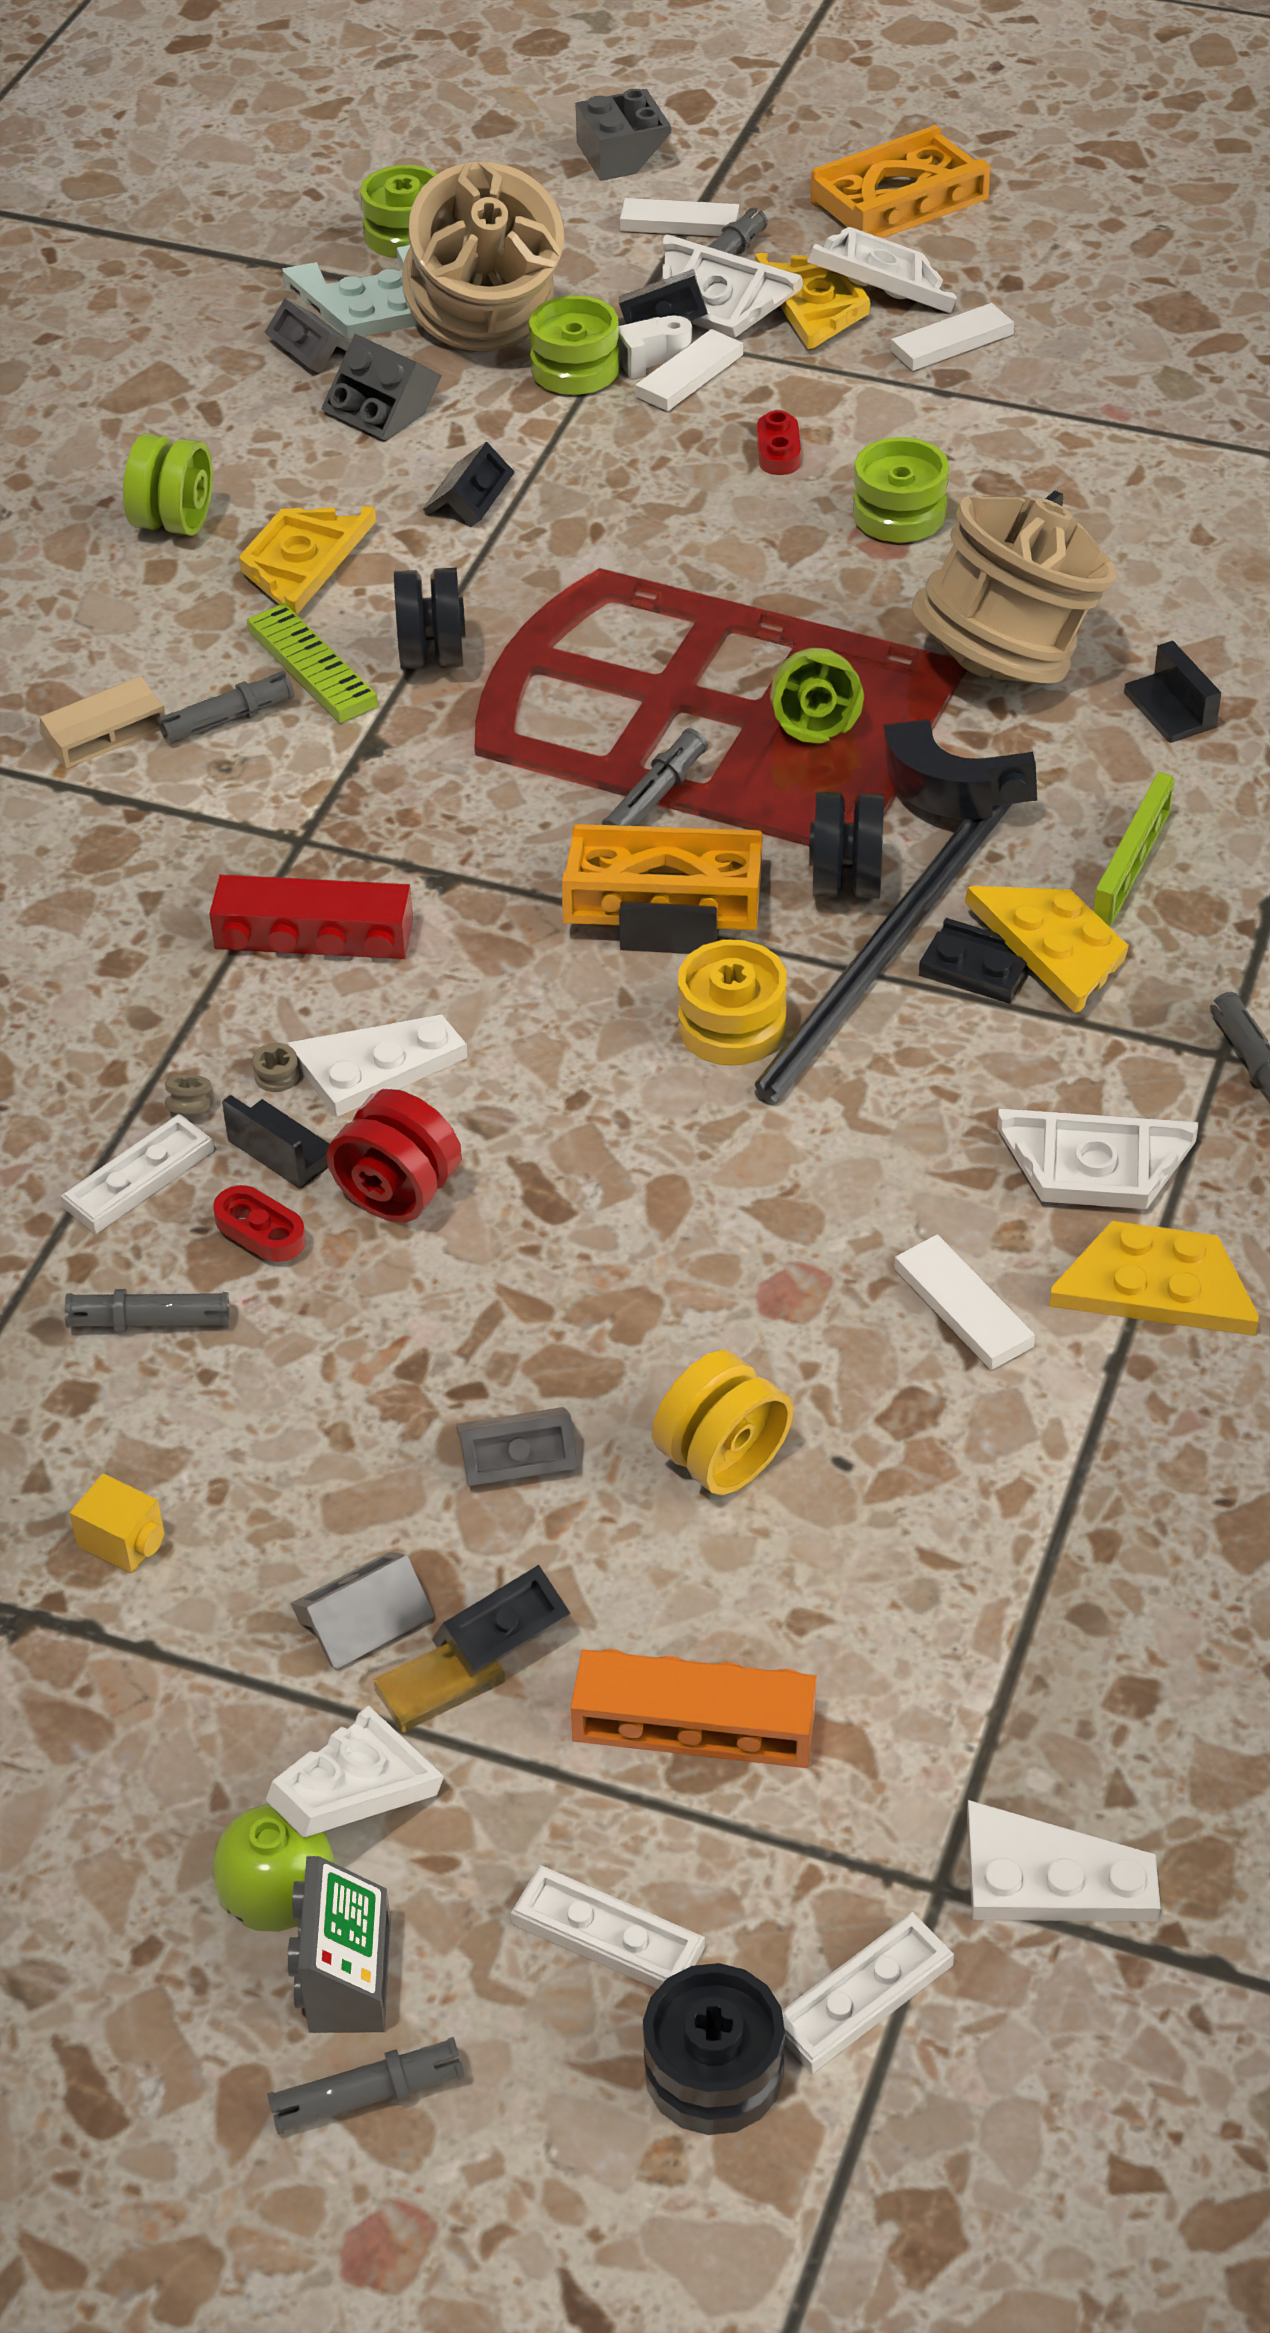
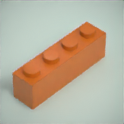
M581 1649L570 1708L572 1741L808 1768L816 1710L817 1675L802 1674L792 1669H778L775 1671L748 1668L731 1662L712 1664L685 1661L675 1656H661L658 1658L631 1655L615 1649L601 1651Z

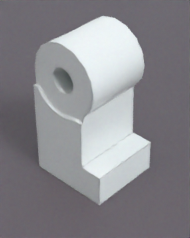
M666 316L619 326L617 345L619 347L620 366L629 378L635 379L646 376V368L666 363L692 343L691 322L681 316Z

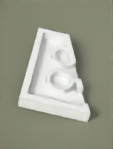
M442 1014L287 1043L297 1054L298 1069L336 1117L360 1107L372 1093L381 1089L398 1090L468 1058L467 1044Z
M367 1706L358 1713L356 1721L348 1729L340 1727L331 1734L328 1744L318 1752H308L272 1780L266 1801L304 1838L436 1796L444 1776L370 1706Z
M968 1800L967 1826L972 1920L1159 1921L1161 1907L1155 1854Z

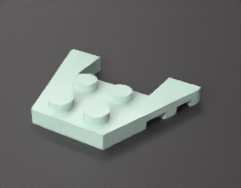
M410 245L397 247V260L401 267L400 271L387 269L381 271L378 275L363 278L349 276L341 279L340 282L326 284L317 262L282 268L285 286L289 289L296 288L300 291V298L308 305L315 304L320 309L321 317L347 339H352L354 334L368 336L421 326L408 308L402 288V270Z

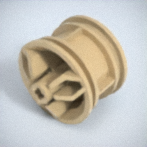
M469 162L455 165L440 172L430 179L418 193L410 213L408 229L410 247L407 251L402 270V288L408 308L417 322L427 332L440 341L459 349L484 352L500 350L518 344L529 337L531 313L540 304L552 299L553 273L559 264L564 245V226L560 211L551 195L540 183L526 173L504 164Z
M971 495L964 497L956 510L958 520L955 522L950 534L953 546L942 568L933 571L925 587L917 591L912 601V609L915 616L963 668L976 675L1018 682L1056 683L1062 681L1071 668L1070 657L1077 646L1075 635L1088 609L1096 607L1103 596V591H1107L1113 586L1118 575L1115 565L1072 514L1055 502L1042 498L1035 499L1021 496Z

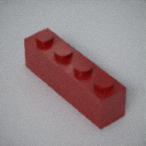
M219 874L209 913L214 949L406 959L413 924L410 884Z

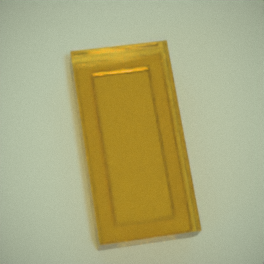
M447 1643L373 1680L377 1695L403 1733L505 1683V1671L497 1661L470 1678Z

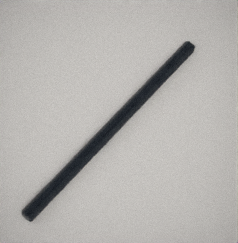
M1012 804L992 806L993 818L965 819L756 1080L755 1095L759 1100L775 1104L781 1099Z

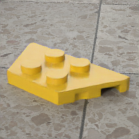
M768 253L755 254V262L801 275L802 289L782 303L780 307L807 349L815 348L870 314L869 297L860 285L851 282L847 276L808 263V256L792 255L791 263L768 262Z
M361 506L360 515L336 516L335 507H322L313 510L302 508L280 509L239 556L240 571L279 605L285 603L298 615L376 523L375 508Z
M971 886L967 889L964 903L993 932L998 933L1006 941L1005 944L1017 956L1022 957L1027 962V966L1074 1013L1080 1012L1085 1007L1090 993L1093 990L1099 991L1106 983L1108 974L1115 972L1125 961L1129 945L1071 889Z
M1111 1221L1052 1285L1049 1307L1256 1336L1259 1315L1218 1235Z

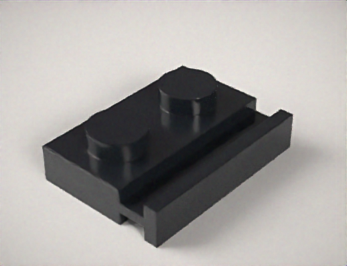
M945 918L943 928L940 932L936 933L919 962L918 976L1010 1004L1028 973V966L1022 957L1017 956L1005 944L1006 941L998 933Z

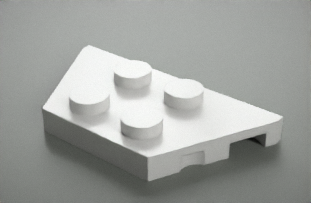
M851 227L842 230L839 235L828 237L824 247L818 244L813 245L807 259L808 263L847 276L851 282L857 285L867 286L870 284L884 289L888 295L896 299L909 298L951 313L957 300L954 293L940 290L943 279L930 266V262L923 253Z
M668 234L663 238L665 250L663 280L691 269L695 270L708 314L691 320L690 322L693 325L709 330L713 329L735 338L798 293L803 287L801 275Z
M999 1109L997 1129L1041 1202L1147 1209L1195 1144L1198 1122Z

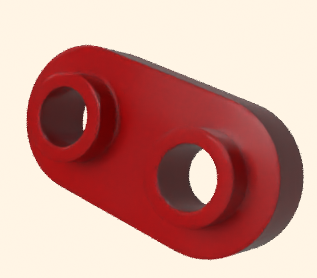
M783 410L770 411L761 416L757 421L759 466L766 473L772 475L791 474L801 464L798 421L794 416Z
M247 1185L229 1187L216 1196L213 1202L215 1223L219 1231L261 1258L272 1262L291 1260L303 1251L306 1245L304 1222L294 1211L258 1189Z

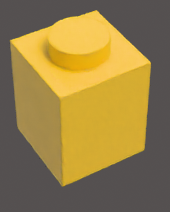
M104 1473L69 1512L77 1547L131 1574L145 1557L152 1556L158 1550L165 1534L158 1500Z

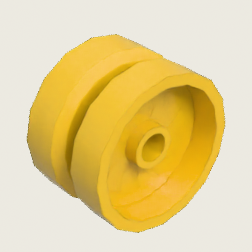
M746 940L716 941L702 945L687 955L678 971L679 1036L685 1047L700 1059L718 1065H745L764 1059L777 1050L786 1036L787 970L780 958L766 947Z
M722 1349L708 1353L691 1364L673 1383L656 1412L651 1438L656 1448L675 1464L687 1467L691 1476L711 1493L723 1496L738 1491L754 1480L771 1462L784 1443L791 1427L794 1406L789 1395L771 1381L757 1377L754 1368L738 1355Z

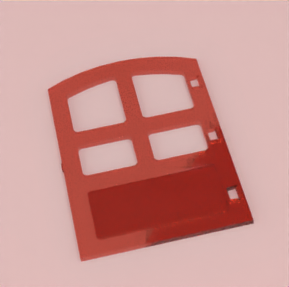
M598 568L571 584L548 601L524 623L504 648L489 674L480 697L475 720V756L626 797L650 770L643 766L678 714L687 713L729 724L742 729L711 779L705 783L685 779L680 786L672 787L657 805L746 830H759L768 836L809 846L810 823L815 822L816 792H841L845 799L844 823H854L855 799L860 793L884 794L885 816L898 791L894 788L888 774L883 725L930 719L933 731L967 670L950 656ZM636 591L655 595L657 597L655 599H651L635 595ZM611 602L694 623L665 669L658 674L632 669L553 647L580 622ZM761 623H765L781 627L783 629L780 632L765 627H761L760 625ZM730 634H740L792 648L786 659L795 652L809 648L829 649L841 655L857 672L862 685L864 700L862 712L850 730L844 734L841 731L836 736L829 737L830 741L824 743L802 742L787 734L775 717L770 699L772 681L763 696L756 700L701 687L696 684L727 636ZM889 656L911 660L912 662L911 664L890 660ZM535 675L547 676L642 702L611 751L604 756L553 744L515 732L523 695L530 678Z

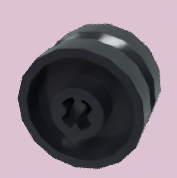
M457 567L433 570L430 575L431 597L423 598L422 578L417 570L394 571L396 625L401 670L423 669L427 663L426 641L434 640L436 662L441 668L463 667L462 638H466L464 601L463 596H459Z
M816 792L815 822L810 823L809 866H813V897H837L842 891L843 868H852L851 891L856 898L880 899L884 794L860 793L855 799L854 823H844L845 799L841 792Z
M721 1963L690 1966L668 1977L650 1997L643 2018L646 2086L660 2113L683 2129L706 2135L735 2133L759 2121L776 2102L784 2077L783 2052L785 2048V2028L781 2005L768 1985L745 1969Z

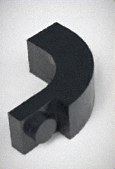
M930 719L883 725L886 764L890 780L903 798L922 810L956 819L993 818L992 806L1037 801L1036 762L1033 752L988 758H964L950 754L938 746L933 737Z

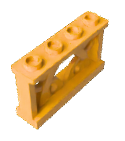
M933 125L812 169L810 201L815 206L821 205L847 227L879 238H885L988 200L991 165L982 158L974 160L941 134V128ZM895 177L918 178L915 183L899 189L876 190L879 183Z
M575 824L572 829L566 871H564L562 878L563 923L619 925L620 903L625 901L714 906L717 908V929L757 930L763 833L759 830ZM639 873L688 874V875H690V876H685V875L639 874Z

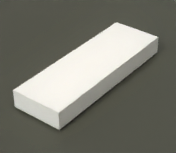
M625 198L620 216V231L719 237L723 233L722 228L730 222L739 220V204Z
M993 303L892 338L890 351L907 367L915 371L1013 335L1014 321Z
M710 329L635 385L636 397L665 411H669L743 355V343Z
M178 1114L62 1194V1206L93 1233L98 1234L213 1153V1140L182 1115Z
M938 1234L895 1256L894 1269L991 1371L1034 1347L1035 1334Z
M539 1865L511 1912L512 1925L655 1989H658L668 1977L696 1965L705 1949V1937L542 1865Z
M911 1912L782 2010L786 2048L811 2074L815 2073L950 1969L954 1964V1954Z

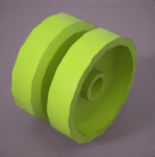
M395 165L381 168L366 177L361 183L360 199L361 209L364 213V240L371 250L382 256L397 258V247L410 245L408 229L413 203L424 185L438 173L417 165Z
M580 295L557 297L540 304L531 313L529 319V341L532 345L530 353L531 373L535 382L547 390L570 395L592 393L609 386L617 378L620 367L619 347L617 345L619 317L614 308L603 300Z
M143 433L137 437L126 462L123 480L125 516L131 526L157 531L164 525L168 532L193 536L199 532L207 516L213 487L212 458L207 444L202 441L183 438L172 444L171 439L166 436Z
M909 437L884 438L868 444L858 453L854 463V484L856 489L853 495V516L856 525L872 537L896 543L919 541L936 533L943 526L947 515L948 497L946 489L949 482V463L946 455L936 445Z

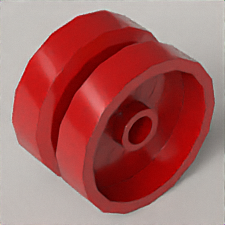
M381 1089L372 1093L357 1110L352 1122L345 1124L331 1141L326 1151L328 1169L336 1184L351 1201L374 1216L389 1222L407 1223L417 1219L432 1201L437 1189L445 1185L462 1160L461 1144L452 1126L445 1118L421 1098L396 1089Z

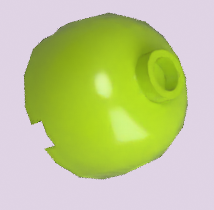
M809 648L795 652L781 663L773 676L770 699L775 717L787 734L802 742L824 743L830 741L829 737L836 736L841 731L844 734L853 727L862 712L864 693L857 672L844 657L829 649Z
M270 1804L250 1808L228 1824L215 1846L212 1876L220 1906L227 1913L229 1910L233 1915L241 1918L244 1926L255 1931L280 1932L297 1927L299 1920L293 1919L292 1911L294 1881H305L306 1856H320L335 1863L325 1831L303 1838Z

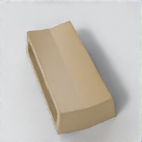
M139 676L40 716V734L53 755L65 769H68L160 731L158 717L165 715L164 706L152 693L143 677Z

